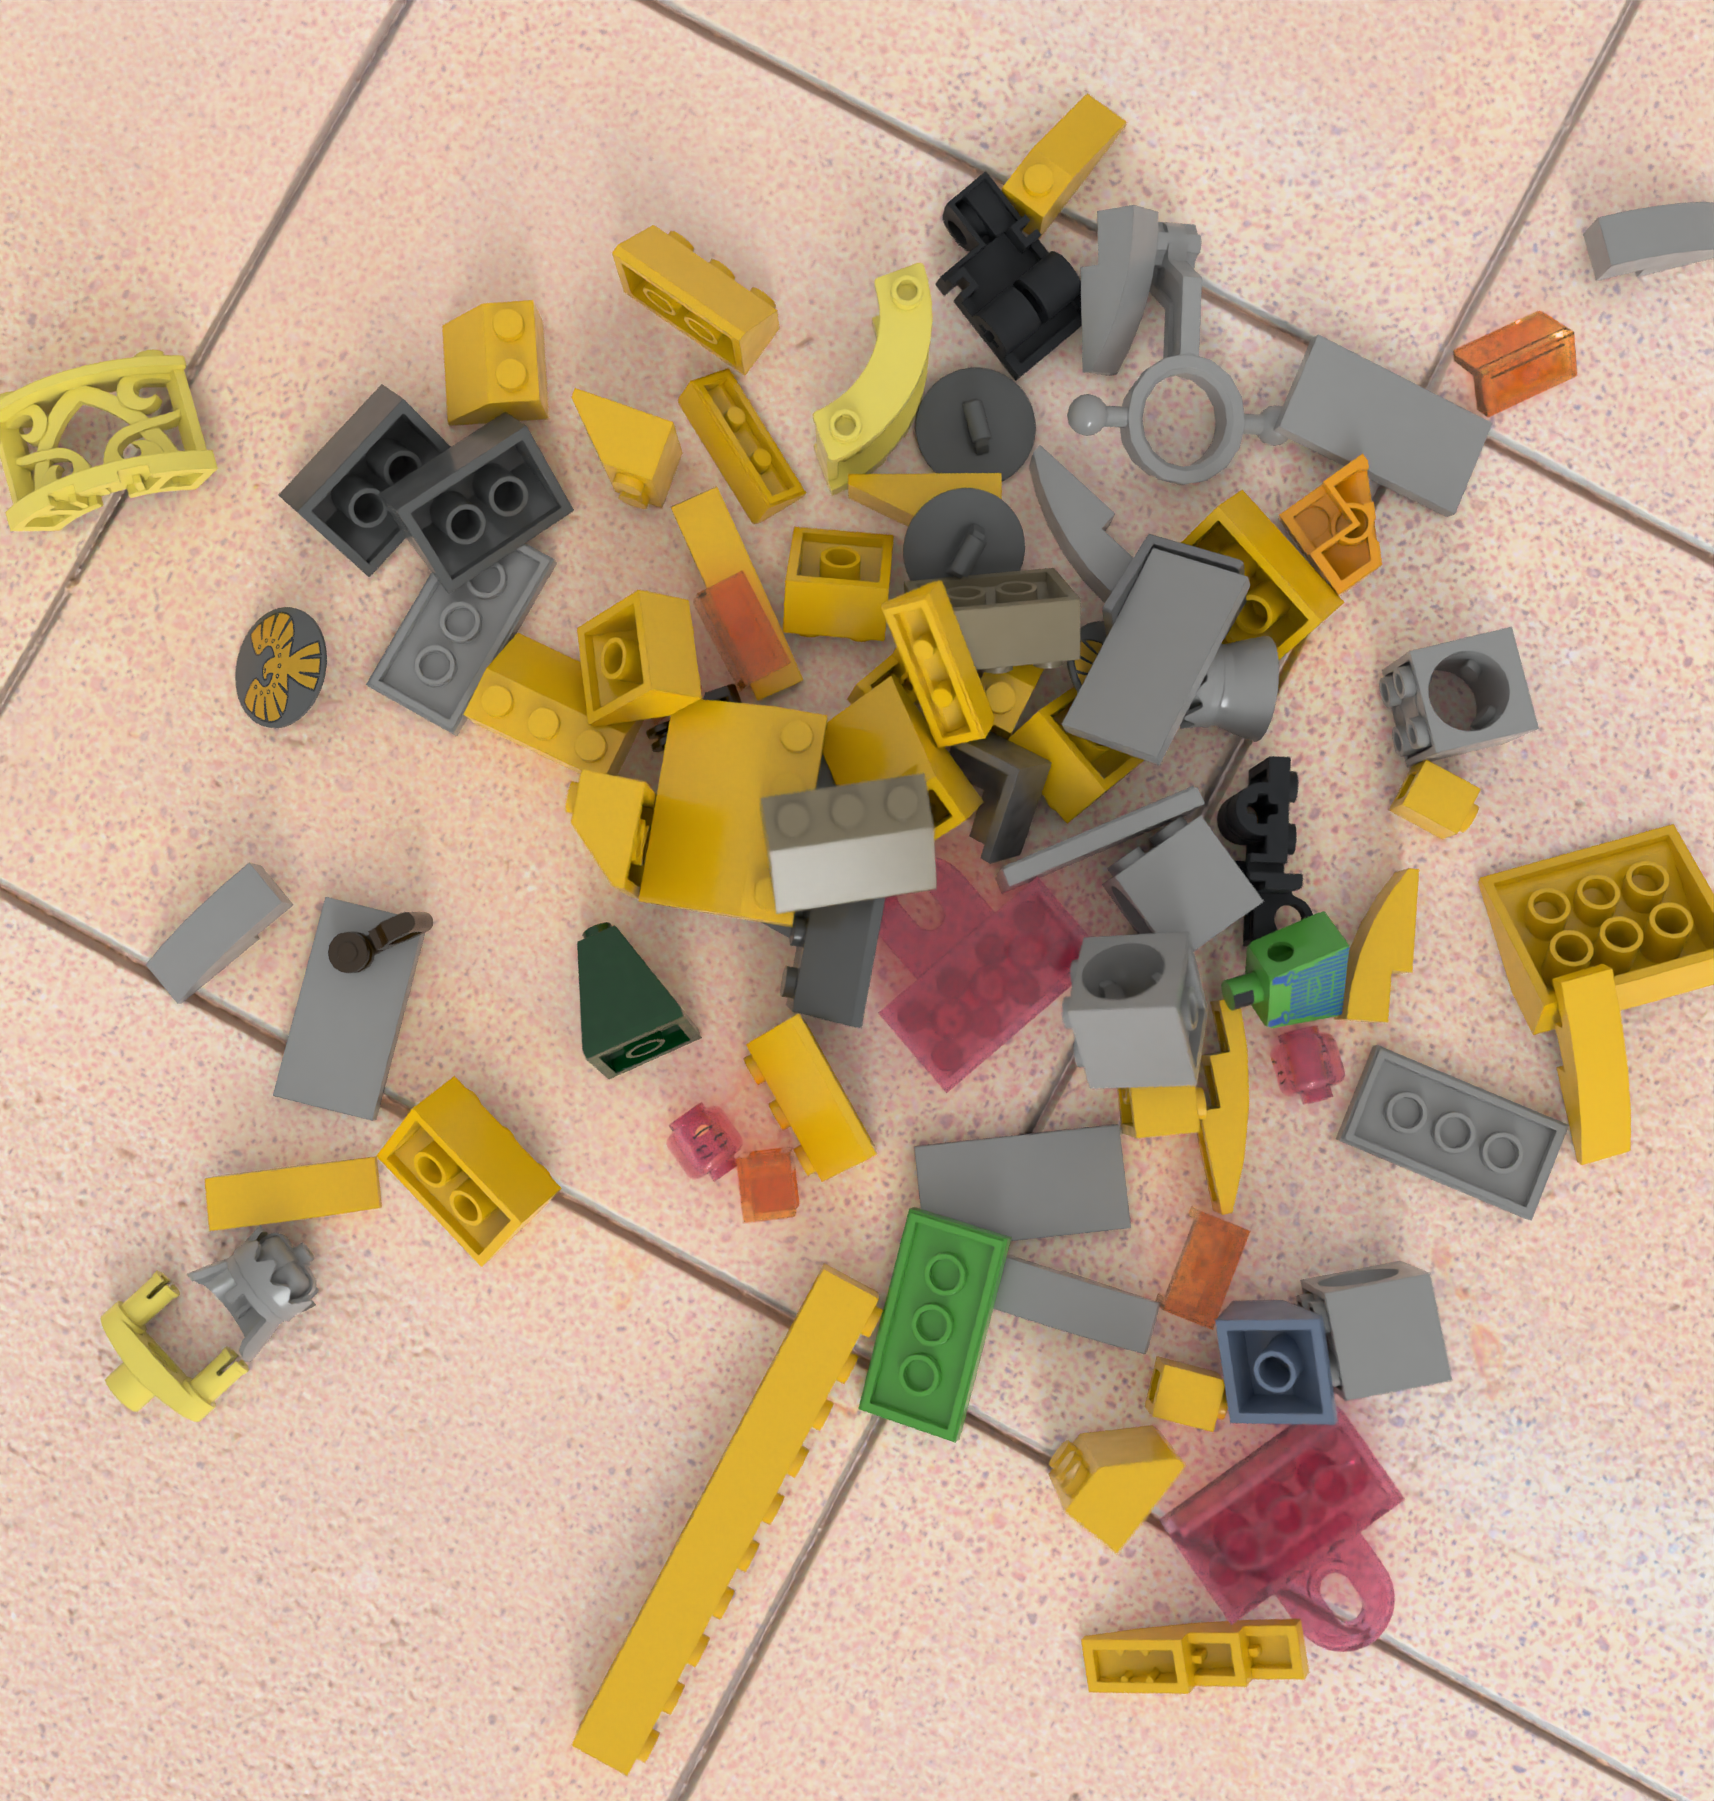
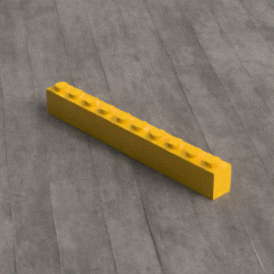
M825 1263L823 1264L583 1717L571 1746L626 1776L631 1771L636 1759L643 1763L647 1761L660 1735V1732L653 1729L662 1711L668 1715H671L685 1687L678 1679L687 1663L693 1667H696L710 1640V1637L703 1634L712 1616L721 1620L735 1592L728 1585L736 1569L746 1572L758 1550L760 1543L753 1540L756 1531L762 1521L771 1525L781 1507L785 1496L778 1493V1490L786 1474L793 1478L797 1476L809 1452L808 1448L802 1446L811 1427L820 1431L831 1412L834 1402L828 1400L827 1397L835 1381L837 1380L842 1384L846 1383L858 1359V1355L851 1352L860 1334L869 1338L880 1319L883 1309L876 1306L879 1300V1293L837 1269Z

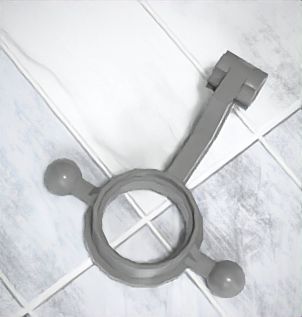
M1158 222L1157 251L1149 292L1165 309L1163 359L1141 373L1123 399L1122 406H1106L1101 398L1091 394H1084L1074 399L1070 404L1067 418L1070 427L1076 433L1084 436L1095 435L1103 427H1120L1122 444L1134 464L1148 475L1154 476L1159 480L1177 485L1207 481L1227 468L1240 448L1243 434L1257 435L1263 443L1271 446L1282 445L1289 439L1273 431L1282 406H1269L1260 414H1244L1242 396L1231 376L1214 361L1199 356L1202 277L1194 268L1196 258L1201 251V235L1197 233L1196 225ZM1177 376L1193 381L1205 391L1214 408L1216 426L1212 443L1203 457L1190 466L1182 467L1167 463L1152 450L1145 437L1142 417L1146 399L1156 384L1167 377Z

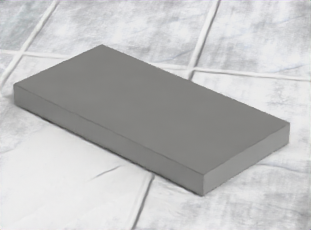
M1318 334L1310 340L1273 431L1343 466L1363 453L1369 464V479L1445 517L1454 515L1458 509L1493 423Z
M525 543L450 594L446 592L431 572L366 685L453 735L458 736L468 719L463 714L485 669L517 634L557 562L550 556Z
M1153 548L1062 723L1065 732L1160 765L1250 588L1248 577Z
M1193 785L1003 866L996 874V882L1001 893L1004 894L1169 824L1180 816L1185 817L1204 805L1205 802L1198 787L1194 788Z
M325 897L273 1096L371 1121L377 1120L425 933L376 954L371 966L364 971L357 973L340 972L333 967L328 956L329 945L333 938L344 932H360L369 935L368 931L374 929L379 923L398 914Z
M1373 1045L1335 1140L1532 1221L1569 1125L1379 1045Z
M1119 1124L914 1146L920 1208L1010 1236L1012 1237L1011 1241L1131 1228Z

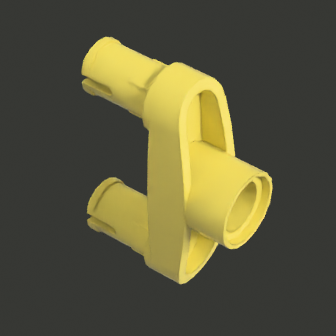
M157 1270L124 1303L117 1301L100 1317L106 1336L123 1361L120 1366L106 1377L105 1382L113 1395L134 1412L141 1410L156 1396L183 1417L194 1422H200L216 1407L215 1400L243 1374H246L249 1371V1367L244 1360H240L239 1362L235 1361L224 1372L239 1357L232 1348L226 1346L194 1378L185 1375L146 1332L147 1327L145 1324L170 1301L180 1295V1291L174 1284L171 1286L166 1285L171 1280Z

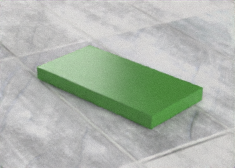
M912 1207L909 1209L858 1407L859 1410L954 1443L960 1439L1012 1237L920 1208Z

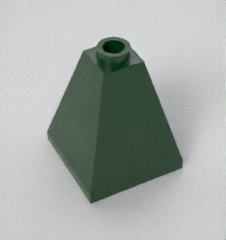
M604 922L594 925L583 932L582 936L584 939L577 942L582 1051L590 1064L606 1078L611 1079L702 1038L696 1025L615 925L612 926L611 923Z

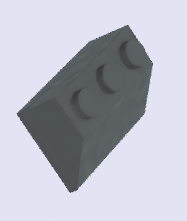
M381 384L278 496L363 573L370 577L406 538L378 494L451 446L401 396Z
M506 412L378 494L406 539L449 594L574 511L528 427Z
M885 898L803 910L802 916L795 915L789 940L790 946L796 947L793 967L785 966L780 989V996L787 997L786 1006L792 1012L850 1027L862 1028Z

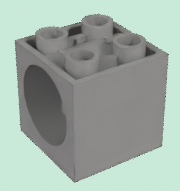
M1512 627L1412 650L1382 670L1383 677L1379 681L1381 698L1384 705L1392 709L1396 727L1392 729L1393 744L1397 754L1400 757L1404 756L1407 767L1416 765L1426 759L1432 762L1503 745L1539 729ZM1434 670L1446 671L1457 675L1472 690L1476 701V717L1470 725V731H1463L1449 726L1435 713L1429 699V684Z
M1201 815L1189 823L1186 822L1183 816H1180L1149 838L1154 848L1144 853L1141 847L1138 846L1107 869L1113 877L1102 884L1137 934L1189 931L1194 951L1264 902Z
M1189 931L1083 937L1079 959L1073 960L1071 963L1072 990L1070 996L1063 998L1062 1018L1065 1028L1072 1029L1075 1037V1062L1077 1067H1084L1090 1089L1197 1086L1208 1007Z
M1396 1261L1300 1280L1303 1294L1297 1295V1306L1323 1316L1333 1390L1345 1401L1452 1381L1431 1274L1403 1261Z

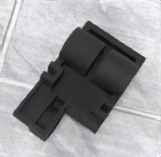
M985 171L945 206L942 218L948 232L969 253L940 276L936 286L943 296L947 295L957 285L962 291L953 302L1014 380L1017 381L1082 326L1081 280L1071 264L1056 251H1051L1050 253L1038 239L1041 234L1037 229L1025 237L1021 231L1030 222V219L1026 214L1023 217L1020 216Z
M1269 756L1249 770L1248 787L1227 799L1221 805L1217 814V826L1222 836L1233 844L1246 845V861H1235V863L1264 901L1244 915L1243 946H1248L1252 941L1277 931L1275 914L1284 905L1295 908L1299 912L1301 920L1313 915L1309 905L1292 894L1293 891L1302 888L1303 874L1284 873V864L1288 863V855L1294 854L1297 841L1296 825L1289 823V803H1295L1298 794V774L1296 771H1291V757ZM1248 806H1251L1256 811L1258 823L1256 815L1247 812Z

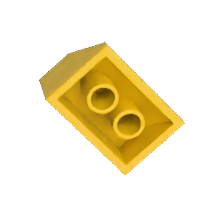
M652 225L618 244L613 250L612 256L624 293L746 376L780 329L775 302L760 289L752 287L749 291L734 281L735 276L732 271L718 260L711 259L708 263L695 254L692 244L675 231H670L666 234L655 225Z
M1243 489L1218 505L1181 542L1236 558L1244 563L1245 576L1248 577L1250 582V588L1246 594L1247 602L1221 644L1270 636L1275 642L1278 660H1280L1345 603Z
M517 633L485 669L463 714L474 724L581 774V769L613 776L618 775L644 720L597 727L588 725L581 662L520 633Z
M581 769L579 782L572 781L570 783L566 797L565 812L572 814L570 823L611 885L629 897L639 899L657 795L644 781Z
M798 1013L746 1044L751 1054L743 1058L757 1085L766 1081L776 1099L768 1103L781 1129L784 1131L792 1127L801 1145L793 1150L807 1176L817 1172L821 1182L877 1155V1149L802 1014Z
M455 1076L413 1107L377 1154V1158L481 1267L491 1260L561 1189L552 1179L549 1171L532 1158L516 1141L513 1133L505 1126H502L481 1104L477 1095L467 1089Z
M1153 1425L1080 1433L1073 1443L1066 1440L1056 1450L1049 1462V1466L1053 1469L1048 1475L1064 1512L1118 1554L1185 1468L1186 1464L1161 1431Z

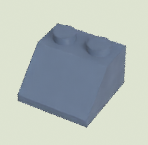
M1285 1300L1232 1301L1215 1320L1230 1423L1336 1425L1338 1418L1323 1316Z

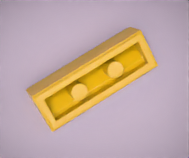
M729 368L700 377L688 383L678 398L679 406L753 524L768 519L805 496L806 491Z
M942 581L928 583L883 603L881 609L937 748L984 739L992 728L995 718Z

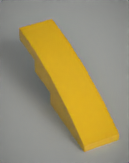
M713 487L671 506L673 515L757 701L804 681L718 487Z
M1601 964L1552 978L1561 1022L1554 1023L1563 1061V1065L1556 1068L1577 1163L1585 1165L1631 1151L1629 1074L1622 1018L1613 970L1611 967Z
M1224 999L1210 1001L1220 1052L1201 1055L1211 1106H1207L1206 1119L1199 1120L1200 1132L1196 1133L1212 1209L1221 1215L1233 1213L1244 1164L1249 1115L1248 1049L1242 1010L1240 1008L1232 1011L1228 1008Z
M1257 1619L1188 1623L1088 1635L1081 1639L1088 1690L1093 1693L1190 1694L1195 1686L1247 1687L1252 1679L1305 1680L1309 1674L1301 1619Z

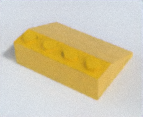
M699 699L670 715L638 901L793 928L795 912L776 914L759 809L760 799L769 796L816 790L828 715L776 706Z
M1674 824L1479 878L1478 885L1512 994L1533 1035L1554 1030V1023L1561 1022L1552 978L1604 964L1612 968L1620 1011L1714 985V893Z

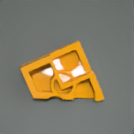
M1363 453L1323 481L1322 485L1278 516V519L1312 567L1339 597L1382 566L1380 544L1377 541L1375 529L1374 501L1372 502L1368 478L1369 464Z

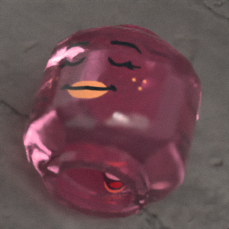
M1317 1025L1279 1035L1280 1044L1272 1048L1270 1057L1282 1094L1288 1097L1301 1096L1303 1105L1333 1098L1331 1087L1339 1085L1345 1078V1070L1334 1036L1330 1033L1319 1032Z
M701 1102L668 1125L672 1133L668 1136L666 1145L690 1179H700L708 1174L713 1182H715L739 1165L734 1155L741 1150L743 1138L720 1106L714 1105L706 1108Z

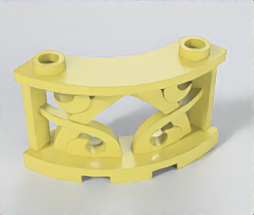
M922 263L907 266L875 279L874 288L877 295L879 315L872 317L876 344L871 358L862 374L844 394L813 413L816 430L814 452L831 496L848 489V474H872L882 466L887 456L896 448L901 439L906 437L918 413L927 379L928 351L932 331V299L927 274Z
M145 350L131 358L103 361L62 371L27 384L15 391L0 394V459L13 503L5 512L10 531H60L76 518L103 507L101 496L127 489L130 498L167 491L196 490L218 469L213 450H207L184 371L187 367L184 356L164 355V352L160 350ZM167 387L173 412L148 418L146 415L156 412L161 407L162 399L157 394L149 398H140L139 390L141 388ZM115 391H116V392H117V396L111 394L110 392H115ZM82 405L106 411L129 424V426L122 428L112 436L104 451L103 464L92 467L85 458L75 451L67 448H58L66 426ZM33 427L29 434H24L23 428ZM178 427L185 451H179L163 431ZM27 442L34 447H38L37 452L30 454ZM130 443L141 450L140 456L127 459L123 457V451ZM62 462L72 463L73 473L61 478L65 469L60 465L54 464Z

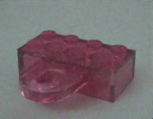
M935 857L937 889L928 892L942 907L944 912L943 922L938 928L933 930L921 928L900 905L897 896L885 898L879 936L916 981L884 1007L878 1015L941 1089L948 1093L1072 986L1070 975L1071 963L1073 960L1079 959L1083 937H1089V935L1038 876L995 912L955 866L941 858Z
M1336 1406L1338 1418L1336 1425L1291 1424L1159 1520L1231 1625L1275 1594L1292 1619H1301L1303 1634L1311 1642L1327 1650L1350 1652L1370 1645L1383 1634L1391 1621L1395 1606V1592L1391 1577L1361 1534V1531L1399 1505L1405 1498L1346 1414ZM1331 1573L1343 1574L1361 1599V1612L1351 1621H1342L1336 1618L1321 1596V1582Z

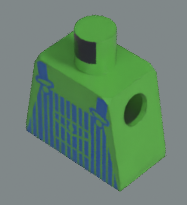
M1325 911L1316 913L1252 941L1247 946L1245 974L1222 981L1221 990L1224 1001L1232 1011L1251 1005L1264 1026L1269 1028L1342 1015L1350 945Z

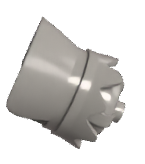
M1261 636L1221 644L1180 724V729L1217 726L1253 742L1261 740L1272 720L1278 693L1279 660L1274 640L1270 636Z
M261 1225L241 1246L234 1250V1254L229 1258L187 1273L191 1281H196L207 1287L224 1304L239 1325L245 1337L241 1342L239 1353L245 1362L253 1361L281 1323L290 1321L296 1315L316 1306L311 1299L319 1292V1289L316 1287V1279L309 1268L310 1262L315 1259L311 1250L304 1243L294 1247L285 1235L280 1233L268 1234L266 1231H263L264 1229Z

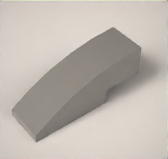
M1714 202L1659 205L1598 217L1583 233L1596 281L1635 272L1636 277L1713 259Z
M1136 205L1097 211L1098 265L1080 267L1082 367L1084 373L1106 376L1117 375L1131 348L1144 314L1153 278L1158 240V211Z
M1039 445L1032 454L1029 470L1035 494L1046 523L1072 567L1089 588L1105 603L1133 559L1124 548L1105 532L1115 513L1048 451Z
M249 862L214 892L174 931L148 961L146 966L176 1003L182 1004L260 939L257 935L290 909L293 903L262 866Z
M1007 1255L993 1309L1081 1337L1147 1354L1161 1303L1076 1274L1058 1271L1013 1255Z

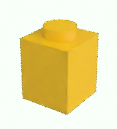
M1426 759L1411 767L1389 811L1444 839L1458 834L1459 831L1464 833L1470 827L1479 810V806L1474 804L1481 789Z
M1156 1356L1144 1407L1152 1417L1214 1433L1216 1420H1223L1228 1410L1224 1378L1216 1371Z

